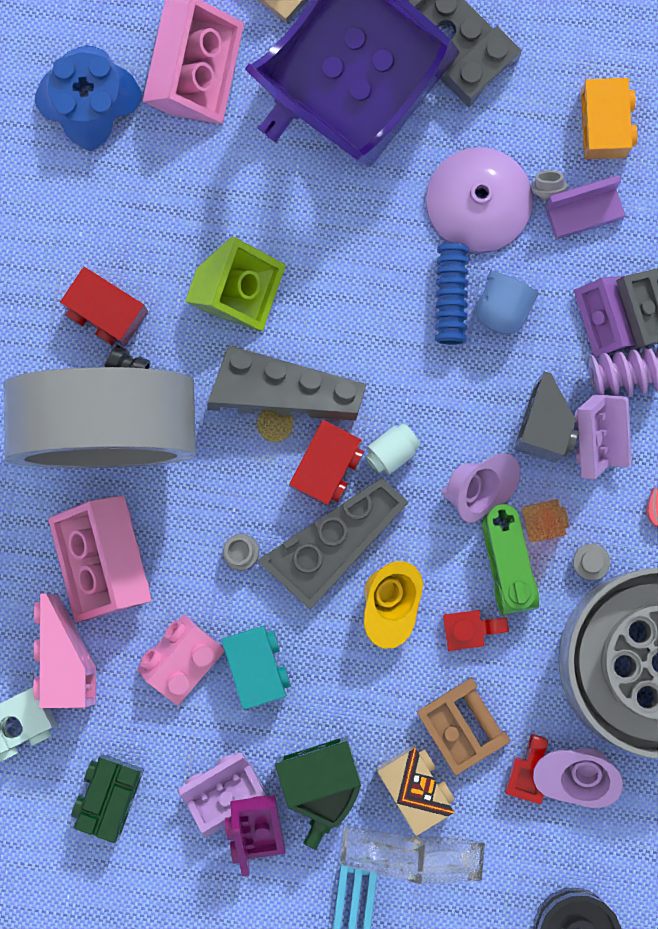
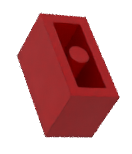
M83 266L60 301L64 308L68 310L65 314L67 318L81 327L86 322L98 329L95 335L111 346L117 341L125 347L148 313L143 303Z
M322 420L289 486L329 507L332 500L339 502L348 483L343 481L348 468L355 470L365 452L359 448L362 439Z

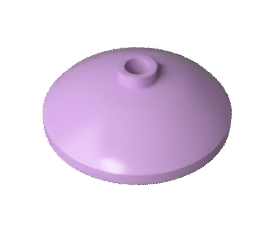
M484 147L464 149L446 158L434 171L426 194L427 213L435 231L447 243L465 244L469 247V252L471 253L496 251L513 242L527 225L533 205L530 181L521 166L503 152ZM477 189H484L487 191L488 196L480 199L475 195V191Z

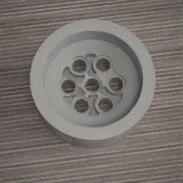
M69 368L22 374L11 377L3 383L5 461L9 463L52 468H115L168 464L196 457L194 379L185 374L144 368Z
M658 568L631 571L614 576L588 592L576 605L565 624L558 656L559 673L564 693L580 720L603 740L626 751L649 758H658V672L652 667V658L658 652ZM635 621L641 622L646 630L645 637L639 642L633 641L629 635L630 625ZM624 655L630 660L631 669L626 676L620 677L614 670V662L619 656ZM648 686L653 692V701L649 706L641 707L637 702V693L642 687Z

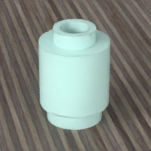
M402 423L399 427H391L366 448L369 455L365 458L376 473L380 474L383 471L385 474L390 475L416 455L415 450L421 444L413 431L406 424Z

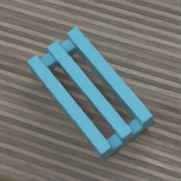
M341 864L333 929H341L347 873L355 874L348 929H356L362 875H369L363 929H371L378 868Z

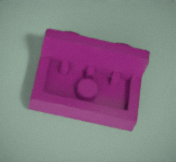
M275 795L256 796L249 799L230 801L231 817L225 818L226 837L228 841L234 840L230 841L232 863H239L242 877L250 876L249 859L285 854L284 838Z

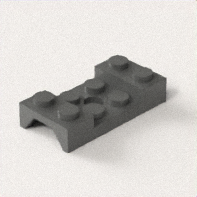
M408 0L437 27L449 25L454 29L455 36L451 40L460 53L440 79L468 107L476 101L485 87L505 68L519 61L522 50L498 26L493 29L465 0Z

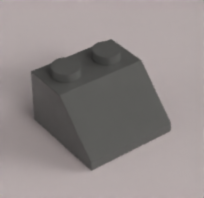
M544 371L535 382L514 450L555 463L563 456L566 457L568 452L571 453L573 451L578 432L573 430L576 420L555 379L549 372Z

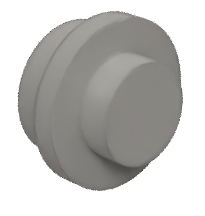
M553 170L537 173L535 181L532 183V192L545 201H548L551 195L568 190V184L564 180V175Z
M246 534L234 535L224 545V560L228 566L235 570L244 571L250 569L259 558V546L252 537Z
M587 544L576 551L573 558V566L576 573L583 579L598 580L608 572L610 557L603 547L597 544Z

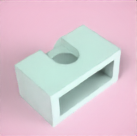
M33 687L0 703V762L18 754L16 746L28 740L31 746H34L52 737L49 730L58 726L50 708H39V700L34 699ZM11 716L17 718L23 727L18 737L11 736L7 730V721Z

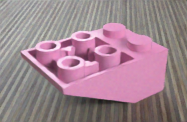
M40 594V602H35L34 621L35 624H40V639H35L34 660L35 662H40V677H35L33 684L34 699L39 700V708H85L95 705L96 666L60 596Z

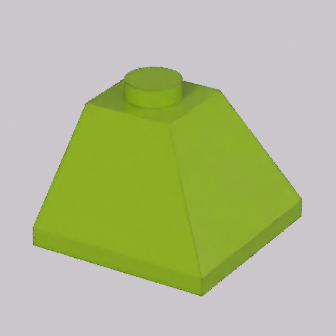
M230 237L197 267L185 302L210 315L263 331L286 265L240 239Z

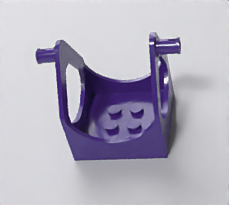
M311 0L286 34L257 61L249 63L245 68L275 98L274 102L276 105L257 128L277 143L293 119L298 120L301 118L353 158L372 167L460 52L453 41L408 0Z

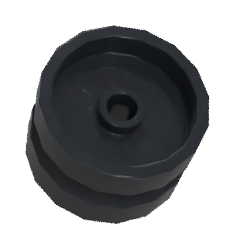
M580 887L563 888L551 893L539 905L534 918V929H622L616 914L595 893Z

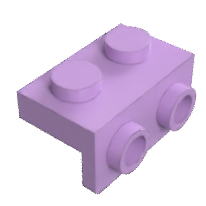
M594 394L577 409L574 417L576 420L574 424L575 429L579 431L576 460L581 465V478L596 479L608 466L627 468L632 463L629 399L622 396Z
M241 752L223 757L218 761L217 766L204 774L199 773L191 776L186 780L185 785L177 790L179 796L186 802L201 834L205 838L225 827V818L231 817L230 801L249 799L256 796H268L251 763Z

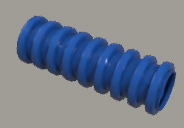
M443 243L437 247V252L440 254L437 257V264L440 267L437 268L436 274L440 278L436 280V285L440 289L436 291V297L439 298V301H436V308L439 309V312H436L435 318L439 320V323L435 324V330L438 331V334L435 335V341L440 344L458 345L467 341V336L463 334V331L467 330V325L464 323V320L467 319V313L464 312V309L468 307V303L464 301V298L468 297V291L465 290V287L468 286V280L465 279V276L468 275L469 270L465 268V265L469 263V258L465 257V254L469 253V247L462 243Z

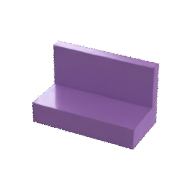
M616 175L551 195L545 205V210L555 240L624 219L625 213L617 192V188L621 183L620 176Z
M623 276L600 278L574 290L595 358H598L601 353L609 355L627 347L637 346L616 282L617 279Z

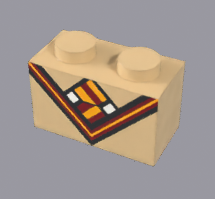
M413 745L376 768L416 836L454 813L450 804L455 801V798L444 781L437 785L430 773L436 767L425 749L418 753Z

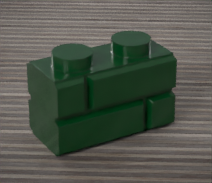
M104 754L99 756L97 762L91 760L84 777V781L89 783L85 797L78 796L71 813V817L76 818L73 828L111 843H116L120 839L144 769Z

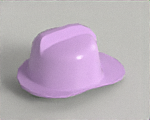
M506 453L494 455L480 464L464 463L454 470L448 485L441 491L442 495L457 508L460 518L465 522L474 523L488 514L493 507L504 504L510 499L520 479V466L516 458Z
M585 747L575 751L558 750L548 753L538 761L534 768L533 780L537 789L543 795L555 800L597 809L611 805L617 801L622 793L623 779L620 771L602 752L593 748Z

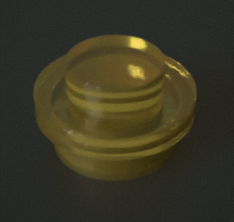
M263 410L258 417L257 428L264 439L270 442H280L291 434L293 419L291 415H275V411Z

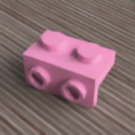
M184 614L179 620L169 625L165 636L156 647L144 654L137 670L148 684L178 706L225 652V649Z

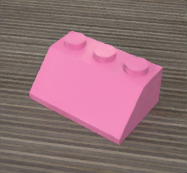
M165 0L142 102L170 115L223 124L244 23L202 0Z
M124 495L88 501L48 518L75 623L126 610L152 601L149 583L146 579L140 557V549L131 523L130 511Z

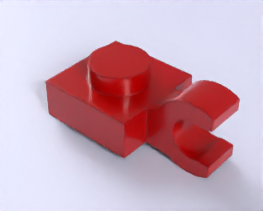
M480 610L443 615L448 651L485 646L483 635L509 632L507 617L481 621Z
M531 733L526 758L514 756L504 790L505 794L542 804L544 795L537 789L533 780V773L536 764L545 755L548 740L545 737Z

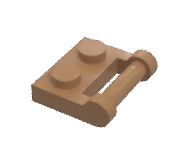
M473 677L468 678L416 711L455 776L511 741L506 731L501 732L476 691L478 685ZM461 697L465 699L489 738L482 745L479 744L454 703Z

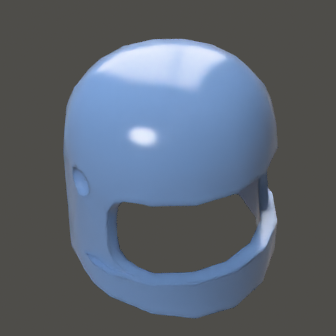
M490 270L487 276V286L476 304V316L484 326L492 331L502 334L515 333L526 322L538 297V292L515 278Z

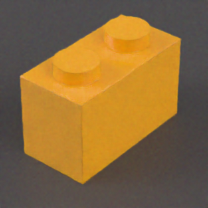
M629 78L586 79L580 91L584 159L627 158L632 146L637 145L638 137L636 124L631 125V112L635 110L636 96L634 90H629Z

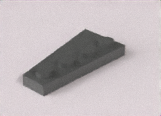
M228 345L208 400L207 410L220 411V407L238 408V412L253 413L254 409L275 411V415L290 416V413L297 412L308 413L309 417L356 421L367 384Z
M381 478L257 561L311 610L409 502Z

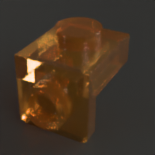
M558 499L522 508L528 539L531 543L560 538L566 535L565 528H569L568 517L565 507H560Z

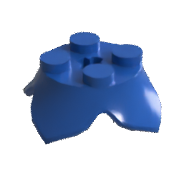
M85 45L68 51L62 58L54 62L53 69L40 81L34 101L42 116L48 120H57L61 124L65 135L74 144L85 150L93 151L107 141L112 133L115 118L128 116L135 111L143 95L134 77L125 69L114 64L104 50ZM84 86H90V89H93V91H88L89 96L81 97L79 90Z

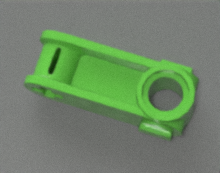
M507 504L497 505L483 517L482 532L499 613L505 616L538 609L539 594L532 575L519 514L512 506ZM498 515L501 520H507L508 522L503 531L501 526H494L493 524Z

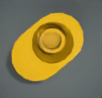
M394 561L375 571L368 578L364 587L366 602L363 622L364 629L371 642L383 649L395 648L403 644L411 635L415 625L419 602L422 596L423 581L417 568L406 561Z

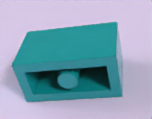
M263 625L221 639L243 710L287 696L285 688L291 687L286 667H278L274 653L280 652L274 630L267 632L266 626Z

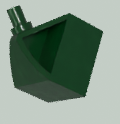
M347 736L278 757L275 762L288 809L311 818L309 822L311 828L303 843L314 850H317L324 834H329L332 828L339 826L346 818L359 794L361 780Z

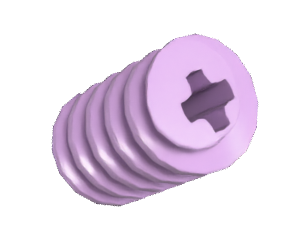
M650 348L643 349L641 357L637 350H630L627 357L624 356L623 352L617 351L614 353L612 360L607 353H601L598 363L595 357L590 355L589 374L593 390L596 391L597 395H605V390L609 388L613 396H618L620 387H624L627 395L632 396L634 386L638 385L642 394L645 395L647 394L649 384L653 383L658 393V348L655 354Z

